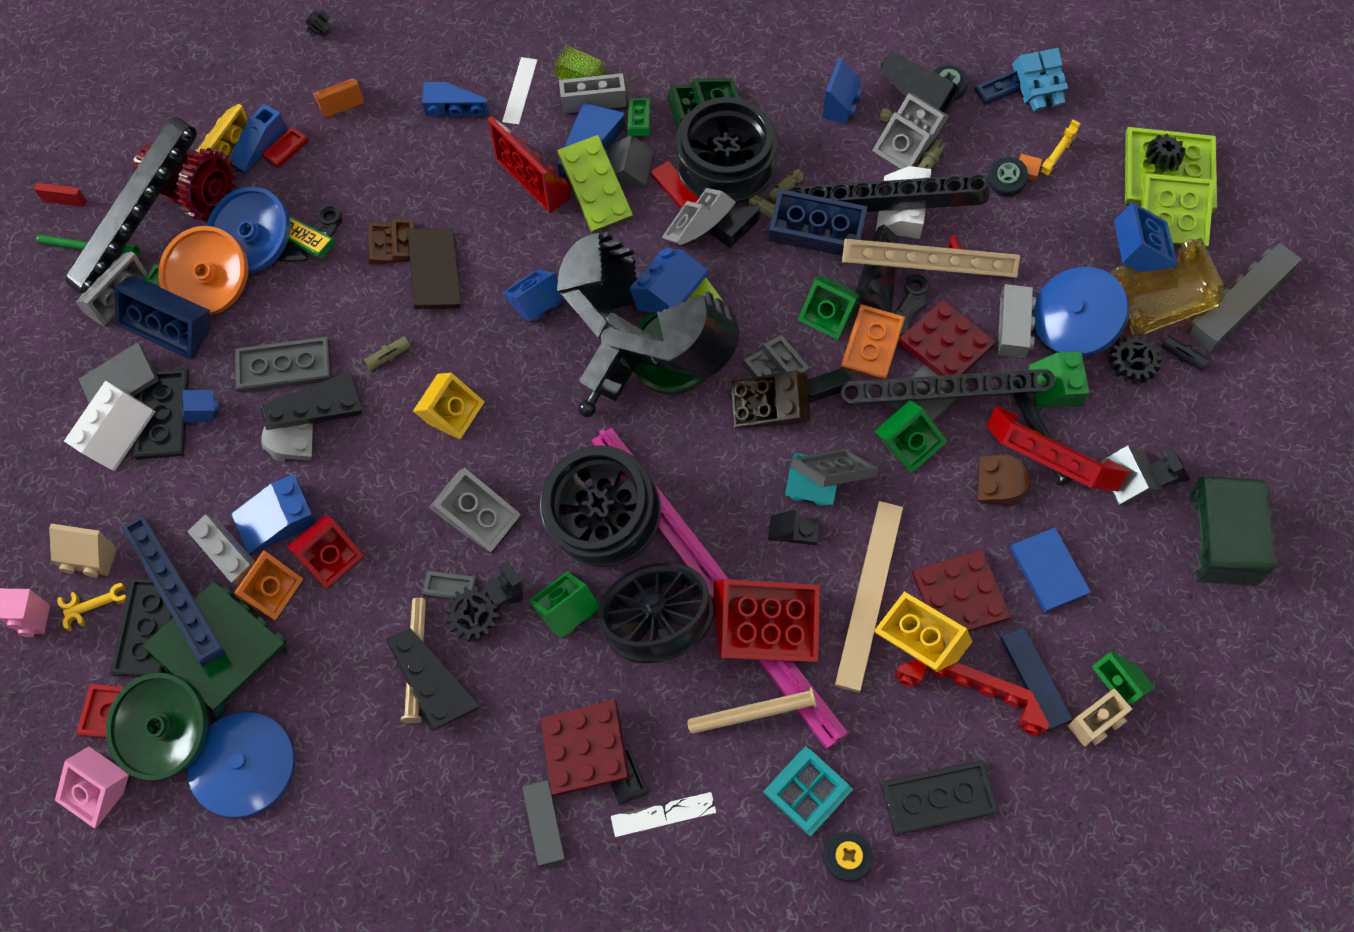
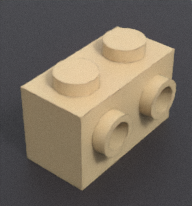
M1114 688L1077 716L1067 727L1084 747L1091 742L1096 746L1107 737L1105 731L1111 727L1117 730L1127 722L1125 716L1132 708Z

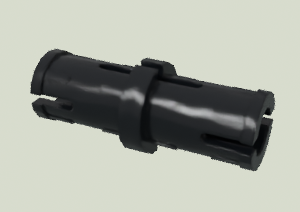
M1171 335L1167 337L1161 346L1178 356V360L1181 362L1186 361L1201 372L1211 360L1192 349V345L1189 344L1187 346ZM1176 347H1179L1180 349L1194 356L1196 359H1192L1188 355L1176 349Z

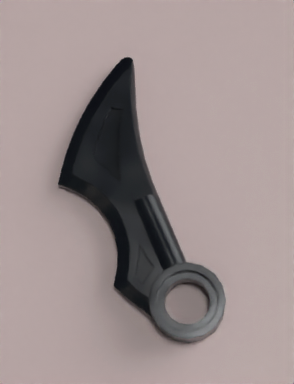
M334 205L322 207L318 212L319 220L310 227L331 237L335 228L342 222V215L338 207ZM327 214H336V217L333 220H325V216ZM287 242L284 251L277 260L303 261L307 259L308 252Z
M913 274L906 280L904 286L906 295L894 313L905 317L899 338L911 328V319L914 313L926 306L928 281L922 275ZM919 283L922 289L914 291L910 288V284Z

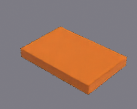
M861 304L841 368L879 380L886 379L905 317Z

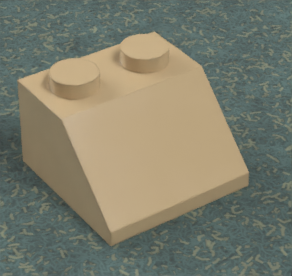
M57 524L50 525L51 561L59 567L61 572L74 574L75 571L94 578H97L98 575L108 576L117 548L100 531Z

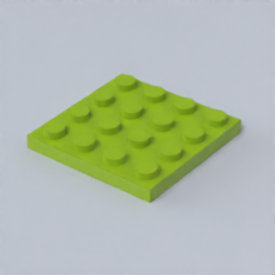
M1134 127L1127 128L1125 132V204L1134 202L1141 205L1143 181L1146 173L1213 179L1215 181L1212 213H1215L1217 209L1216 136ZM1168 134L1170 138L1176 136V141H1183L1182 147L1186 148L1183 157L1184 160L1179 167L1177 166L1173 171L1167 169L1163 172L1161 168L1155 170V165H1148V159L1145 156L1148 149L1147 146L1152 139H1155L1158 135L1163 137Z

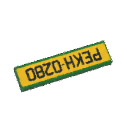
M290 216L291 228L288 242L322 259L335 244L333 238Z

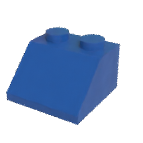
M840 58L837 60L826 90L822 118L847 125L849 118H854L857 108L855 101H860L863 89L860 88V77Z
M537 269L502 292V295L518 314L528 321L540 319L544 315L543 312L549 308L554 309L562 304L561 300L564 299L562 294L557 291L558 279L556 275Z

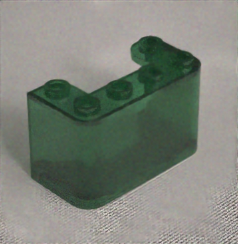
M1201 476L1189 490V500L1195 503L1194 509L1199 510L1202 551L1198 555V560H1202V569H1196L1195 571L1196 582L1258 586L1272 570H1275L1277 557L1273 554L1274 532L1270 528L1272 511L1271 508H1268L1267 500L1269 497V486L1265 484L1264 480Z

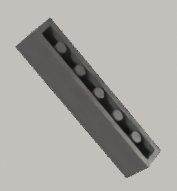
M1280 242L1273 249L1269 247L1261 255L1260 258L1262 260L1260 262L1255 260L1246 270L1248 273L1245 276L1241 274L1233 282L1232 285L1234 287L1232 289L1227 287L1218 297L1220 300L1217 303L1214 301L1210 303L1204 312L1206 314L1203 317L1198 315L1190 324L1192 329L1188 336L1210 353L1295 270L1302 260Z

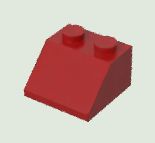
M327 515L320 518L287 547L325 589L364 556L339 525Z

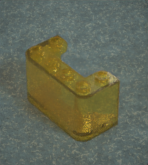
M1202 238L1190 239L1181 245L1178 251L1179 257H1177L1178 265L1176 267L1141 273L1137 271L1134 274L1131 267L1119 266L1110 272L1120 282L1129 301L1127 325L1133 336L1134 334L1141 335L1210 310L1222 303L1224 284Z

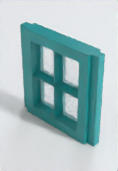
M805 746L763 793L801 830L811 837L853 789L812 750Z

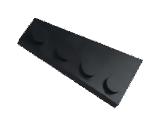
M883 224L877 228L873 241L898 244L899 238ZM865 264L855 292L871 307L892 313L896 267Z
M349 371L261 405V413L266 430L358 416L362 414V407L351 372Z
M411 628L387 638L386 642L432 731L479 709L480 705Z

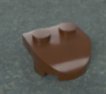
M1010 455L980 456L978 502L980 504L1004 503L1005 506L1009 507L1018 504V501L1025 494L1028 495L1031 488V479L1021 461Z

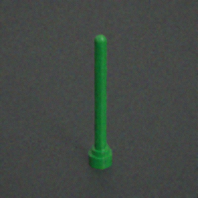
M38 235L36 237V241L40 244L83 250L88 243L47 235ZM126 244L119 255L133 252L139 258L140 248L138 245Z

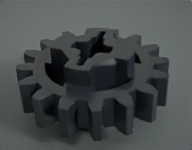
M1134 334L1132 339L1125 335L1123 340L1118 339L1110 350L1111 355L1108 360L1113 362L1110 368L1118 370L1117 377L1124 375L1125 382L1131 378L1134 384H1137L1139 379L1146 383L1148 378H1154L1162 366L1160 363L1163 357L1158 356L1161 351L1160 348L1154 349L1155 342L1147 343L1146 336L1140 340L1137 334Z
M467 586L464 587L463 594L456 591L455 595L457 598L455 600L448 599V602L452 605L451 608H445L444 610L450 615L445 618L446 623H453L449 627L450 631H457L456 636L459 639L466 635L468 642H471L473 636L478 641H481V634L483 633L489 637L490 632L488 629L490 627L497 628L493 621L500 619V615L495 613V611L500 609V606L492 604L493 601L490 596L487 597L486 589H483L480 593L478 586H474L473 591H469ZM474 598L481 599L486 604H478L474 601ZM462 602H464V604H463V606L461 607V609H460V610H457L458 607L460 606V604H461ZM471 606L476 611L474 617L475 623L469 616L471 614ZM488 617L487 621L481 626L484 618ZM459 623H467L471 629H465Z

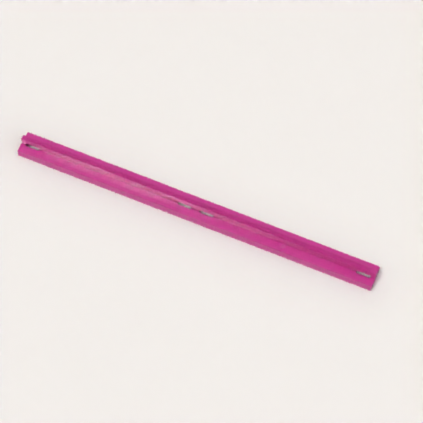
M612 428L607 431L604 429L600 430V435L592 439L594 446H606L605 441L608 446L619 448L632 455ZM621 475L620 481L624 483L627 478ZM657 487L661 502V516L657 529L686 566L695 569L704 578L709 595L713 601L714 581L728 579V577ZM701 568H703V569L705 570V572L708 574L709 578L705 575V573L702 571ZM757 659L785 696L809 691L810 687H812L793 661ZM813 688L817 708L809 706L797 709L796 711L827 750L844 738L848 732ZM823 725H824L825 728L829 731V733L832 735V738L829 736V734H828V733L825 731V729L822 727Z

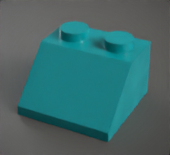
M794 452L793 459L809 455ZM790 466L785 496H790L791 499L796 501H803L804 499L814 501L815 504L820 506L833 505L837 485L822 487Z

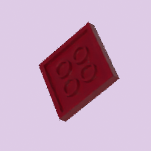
M944 300L937 304L898 340V344L938 376L965 374L996 343L993 338Z
M983 549L912 571L923 603L967 628L968 632L1007 621L1011 618Z
M616 700L541 717L551 795H563L630 779Z

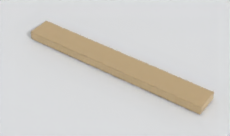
M844 239L842 262L1015 278L1018 275L1020 255L854 239Z
M881 501L878 503L835 687L857 693L861 691L903 510L901 506Z

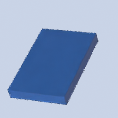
M1056 528L1010 546L1014 558L1044 613L1088 596L1091 593Z

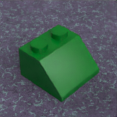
M821 275L814 280L797 320L839 340L855 314L862 297L855 290Z
M1081 351L1058 352L1028 366L1029 370L1047 369L1055 376V384L1051 389L1042 393H1033L1036 408L1083 406L1089 395V388ZM1038 375V385L1045 387L1047 383L1045 377Z
M911 400L874 431L886 448L910 473H913L947 443V440L924 409Z
M568 571L528 600L529 604L551 631L560 638L571 634L576 626L584 620L593 617L600 606L588 586Z

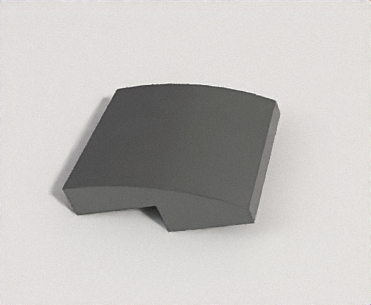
M782 335L764 344L761 351L747 357L742 363L752 377L794 370L806 374L810 369Z

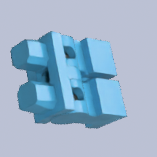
M1058 48L1020 55L1012 63L1014 72L1017 71L1024 103H1030L1033 112L1044 110L1047 107L1045 99H1050L1052 108L1061 107L1065 103L1064 92L1068 89L1067 82L1065 83V76L1061 69L1062 61Z

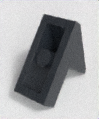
M1173 447L1163 451L1166 458L1150 465V469L1160 486L1190 480L1180 457Z
M796 510L770 516L768 540L817 545L820 520L796 517Z
M508 561L500 565L501 575L484 585L495 605L518 603L523 600L521 580Z

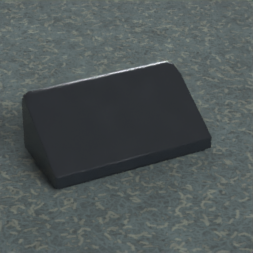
M843 368L808 379L809 403L839 393L847 382L853 381Z
M629 744L624 746L630 779L611 783L619 805L649 793Z

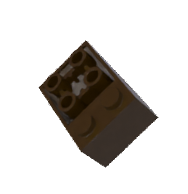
M794 370L731 381L735 428L811 422L806 374Z

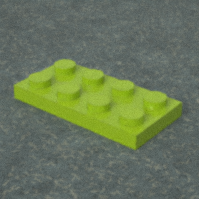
M598 135L557 150V155L591 233L633 216Z

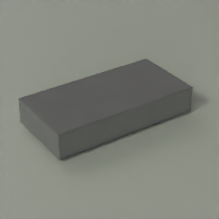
M427 570L422 595L425 597L455 600L457 598L455 595L456 591L463 594L464 587L466 586L469 591H473L477 578L474 576Z

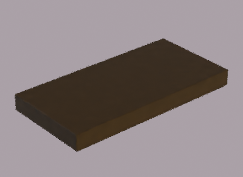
M453 228L407 229L414 309L460 308L461 302Z

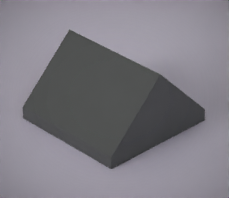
M628 136L612 144L608 159L619 184L646 188L654 150L635 136Z
M1127 445L1100 461V463L1104 464L1109 459L1130 470L1119 492L1111 491L1118 506L1164 491L1162 486L1158 485L1150 469L1151 464L1141 448Z

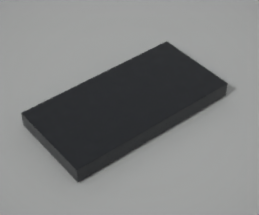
M187 369L155 371L159 381L138 394V400L156 412L134 443L133 457L136 460L184 456L186 422H183L182 394L183 390H188L189 371Z
M131 577L109 673L112 676L140 677L150 673H164V669L148 655L142 646L173 618L151 578Z
M983 760L882 781L880 783L894 836L993 815L999 812Z

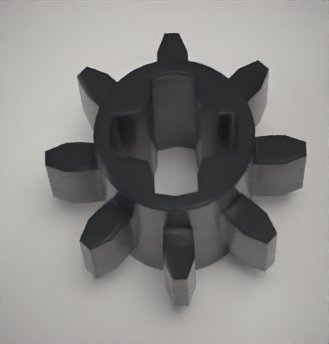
M314 10L305 20V23L308 25L306 31L313 37L316 34L322 37L331 26L328 22L330 16L323 10L320 13Z

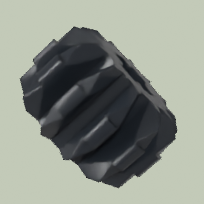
M1168 134L1163 137L1158 135L1155 139H1152L1147 146L1148 149L1145 156L1148 159V165H1155V170L1161 168L1163 172L1167 169L1173 171L1177 166L1179 167L1184 160L1183 157L1186 148L1182 147L1183 141H1176V136L1170 138Z

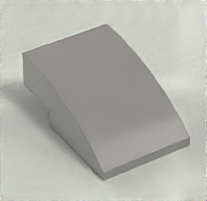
M908 93L898 112H894L872 151L900 169L908 166L914 167L934 141L949 116L915 94Z
M706 188L696 203L687 201L662 238L678 245L692 241L715 226L736 202L723 191Z

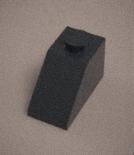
M758 206L732 207L710 229V234L731 249L759 221L760 208Z

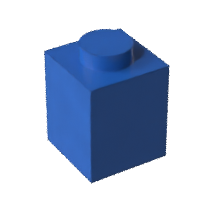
M183 390V422H213L214 413H218L219 409L218 399L213 397V390Z

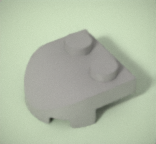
M313 423L266 430L264 427L261 435V445L263 449H266L272 455L274 460L279 462H285V459L311 460Z

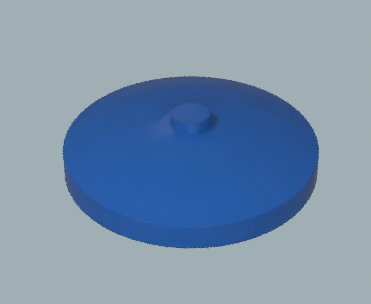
M244 187L226 195L215 206L206 225L227 232L241 244L248 260V275L268 268L279 258L287 245L291 228L290 216L284 203L270 191L259 187Z
M1094 267L1072 268L1052 278L1038 294L1035 309L1033 310V317H1035L1034 327L1043 343L1055 353L1081 351L1082 357L1095 355L1111 346L1122 334L1128 321L1129 301L1120 282L1110 273Z
M242 712L219 719L208 727L204 747L197 759L188 767V781L191 791L203 807L216 815L231 819L248 818L258 815L272 807L283 796L291 783L296 762L293 743L288 733L276 721L262 714Z

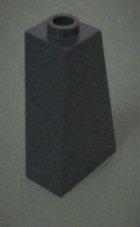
M891 51L888 57H885L882 61L880 72L905 97L908 93L915 94L945 114L947 113L960 90L955 82Z

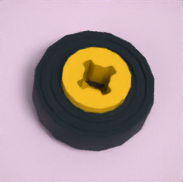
M841 832L833 836L827 843L824 851V863L829 873L836 879L843 882H856L864 878L871 869L873 862L872 849L861 835L853 832Z

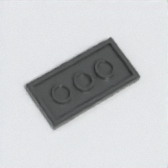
M328 337L235 348L237 392L321 382L330 379L331 366Z

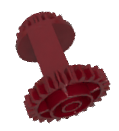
M147 143L146 146L137 152L133 161V172H135L152 146L151 143ZM201 148L200 153L189 149L158 197L181 205L180 209L184 210L185 215L190 216V218L206 222L215 206L226 195L231 193V188L236 187L235 184H232V181L236 179V176L232 175L235 170L234 167H231L233 161L228 159V155L216 149L207 148L205 150ZM178 185V191L176 193H173L172 191Z

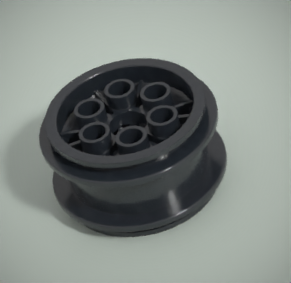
M721 97L699 104L683 118L676 132V169L680 180L690 192L699 198L706 188L723 191L736 203L753 198L769 185L774 176L776 168L775 155L778 146L775 126L760 108L746 100Z
M597 445L576 450L564 457L552 469L542 488L540 512L544 527L549 536L569 556L587 565L606 567L618 565L632 559L650 543L659 525L661 502L655 483L635 457L619 448ZM621 475L625 476L627 479L617 488ZM591 478L594 488L590 486L588 489L584 482ZM611 483L610 487L604 488L603 492L601 491L603 485ZM631 494L630 501L621 503L625 495ZM584 496H588V497H589V500H588V501H582V502L580 503L581 499H582ZM599 501L602 502L604 513L598 509ZM567 507L578 508L579 510L576 513L566 514ZM631 518L624 527H621L623 519ZM588 519L587 526L579 528L580 522ZM608 530V537L600 540V534ZM586 535H590L588 541L582 540Z

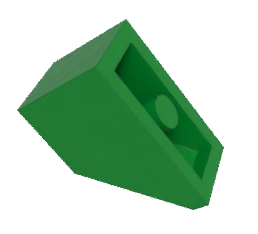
M1113 651L1091 666L1109 690L1112 691L1115 688L1129 706L1137 703L1155 689V686L1138 666Z

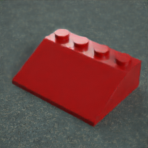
M489 117L488 123L496 160L549 213L570 200V186L564 178L561 179L551 165H546L539 153L533 152L523 138H519L496 119Z
M733 579L714 581V618L720 658L818 662L820 585Z

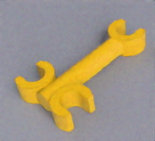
M1071 121L1069 128H1066L1064 132V137L1050 157L1043 163L1041 173L1048 176L1065 149H1069L1072 141L1077 137L1076 133L1080 127L1079 122Z
M122 583L115 584L109 593L80 603L79 597L74 592L71 593L72 600L68 604H65V600L59 597L57 602L63 609L65 616L63 619L64 628L72 631L71 622L76 619L80 626H85V619L80 615L84 612L114 601L118 604L125 603L126 595L117 597L119 591L126 589Z

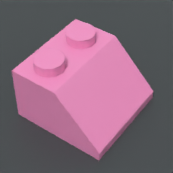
M0 588V620L7 624L8 628L18 632V635L22 637H34V634H44L50 605L30 589Z
M87 747L65 760L55 801L93 828H96L123 795L129 774L91 747Z

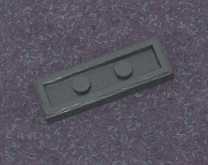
M546 780L522 786L538 866L541 867L565 861L549 781Z

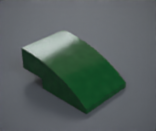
M696 78L688 85H671L667 98L677 129L683 118L692 109L705 101L721 97L740 99L733 78Z

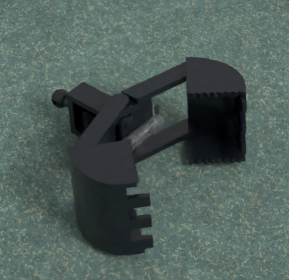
M598 232L578 240L565 255L558 275L557 291L562 294L602 341L579 382L592 390L588 399L579 404L578 411L583 417L593 416L596 411L595 404L601 395L616 401L639 362L706 379L717 373L727 364L733 356L739 341V327L732 307L729 305L723 306V302L719 298H716L714 301L713 294L709 291L705 292V296L697 295L696 298L686 299L685 303L681 302L679 305L675 304L674 307H669L668 310L664 309L663 312H657L664 342L650 335L648 336L647 333L642 330L640 331L639 328L632 324L630 325L626 320L620 319L613 309L635 303L629 289L637 280L635 276L637 273L635 271L636 261L631 256L635 253L630 247L620 249L624 247V243L620 240L605 243L613 239V235L608 232L603 234Z

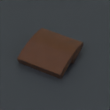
M391 218L390 223L368 222V263L387 264L410 261L407 229H414V219Z

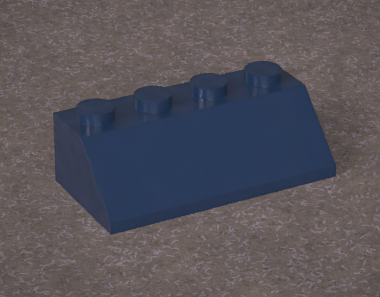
M779 189L769 228V241L843 255L844 239L861 240L868 206Z
M134 275L115 285V325L190 360L194 358L209 331V309Z

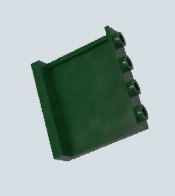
M213 582L194 600L224 648L225 654L202 667L174 618L142 646L148 655L169 674L180 676L189 681L201 694L206 708L219 719L226 712L223 705L280 651L284 655L288 651L285 647L286 640L277 631L272 633L268 630L269 625L260 616L255 618L251 615V609L243 601L239 603L235 601L233 593L226 586L219 587Z

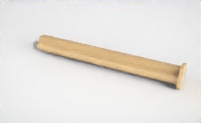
M413 598L410 628L424 642L426 600L424 598ZM407 683L405 713L401 717V721L404 723H420L422 718L419 716V705Z
M810 687L809 691L691 718L688 720V728L694 734L809 706L817 708L813 687Z

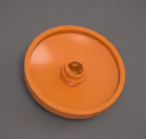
M211 226L193 227L177 235L163 252L158 270L159 284L161 288L209 309L210 316H213L228 309L242 294L248 278V260L241 244L227 232Z

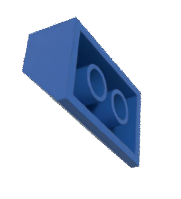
M1134 202L1114 220L1121 261L1127 268H1133L1141 273L1173 268L1178 265L1167 221Z
M665 248L659 252L657 257L648 265L629 289L638 311L663 312L664 309L668 310L669 307H674L675 304L685 303L686 299L688 300L709 272L683 250Z

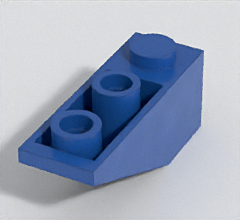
M424 82L422 105L425 116L459 117L473 115L480 117L482 115H489L486 98L446 82Z
M263 104L249 118L229 157V160L233 161L231 166L245 174L262 156L261 153L287 130L279 112Z

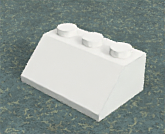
M908 166L885 175L884 181L930 178L931 169ZM926 208L879 211L876 231L879 226L885 224L895 235L920 239Z
M105 381L64 442L96 462L115 471L156 411L121 388Z

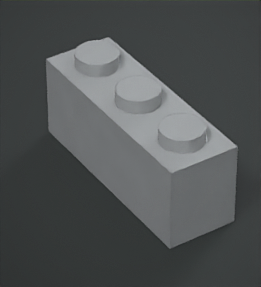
M623 73L559 80L563 114L579 112L583 102L607 109L626 107Z
M1004 285L1000 296L997 355L1026 358L1028 351L1033 349L1034 337L1031 336V330L1034 329L1035 317L1031 315L1036 304V297H1032L1033 287Z
M205 514L187 532L229 581L239 586L255 561L219 520Z

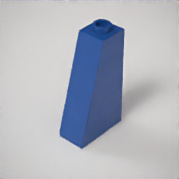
M583 102L564 147L598 135L604 150H606L625 127L624 113ZM559 159L557 163L559 176L568 180Z

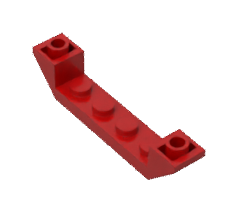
M998 405L995 406L986 427L1001 444L1090 488L1119 492L1130 471L1129 469L1109 459L1102 464L1016 422L1018 415Z
M915 659L899 666L894 678L899 679V683L902 685L919 687L927 669L931 675L937 678L947 677L955 680V684L960 687L976 688L980 690V694L990 698L996 696L1004 699V702L1012 707L1022 706L1023 709L1017 726L1023 728L1025 733L1038 736L1043 735L1048 730L1049 723L1032 691L958 662L937 672Z

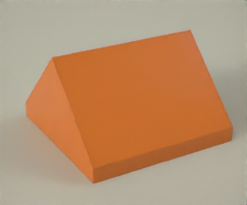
M353 78L313 93L324 118L364 103L358 82Z
M263 551L234 593L248 607L276 621L303 581V578L269 553Z

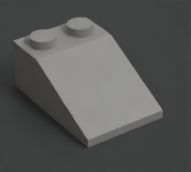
M466 468L457 472L429 507L443 520L489 552L493 551L521 515Z

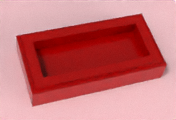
M292 126L261 154L264 159L279 169L309 140L307 136Z
M36 183L34 188L43 202L85 207L87 202L79 188Z

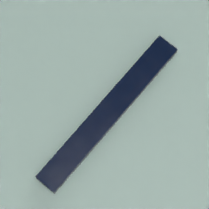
M142 515L121 527L200 665L204 667L225 654L224 648L146 517Z

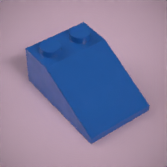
M294 474L270 484L232 513L249 555L308 530L317 522L302 486Z

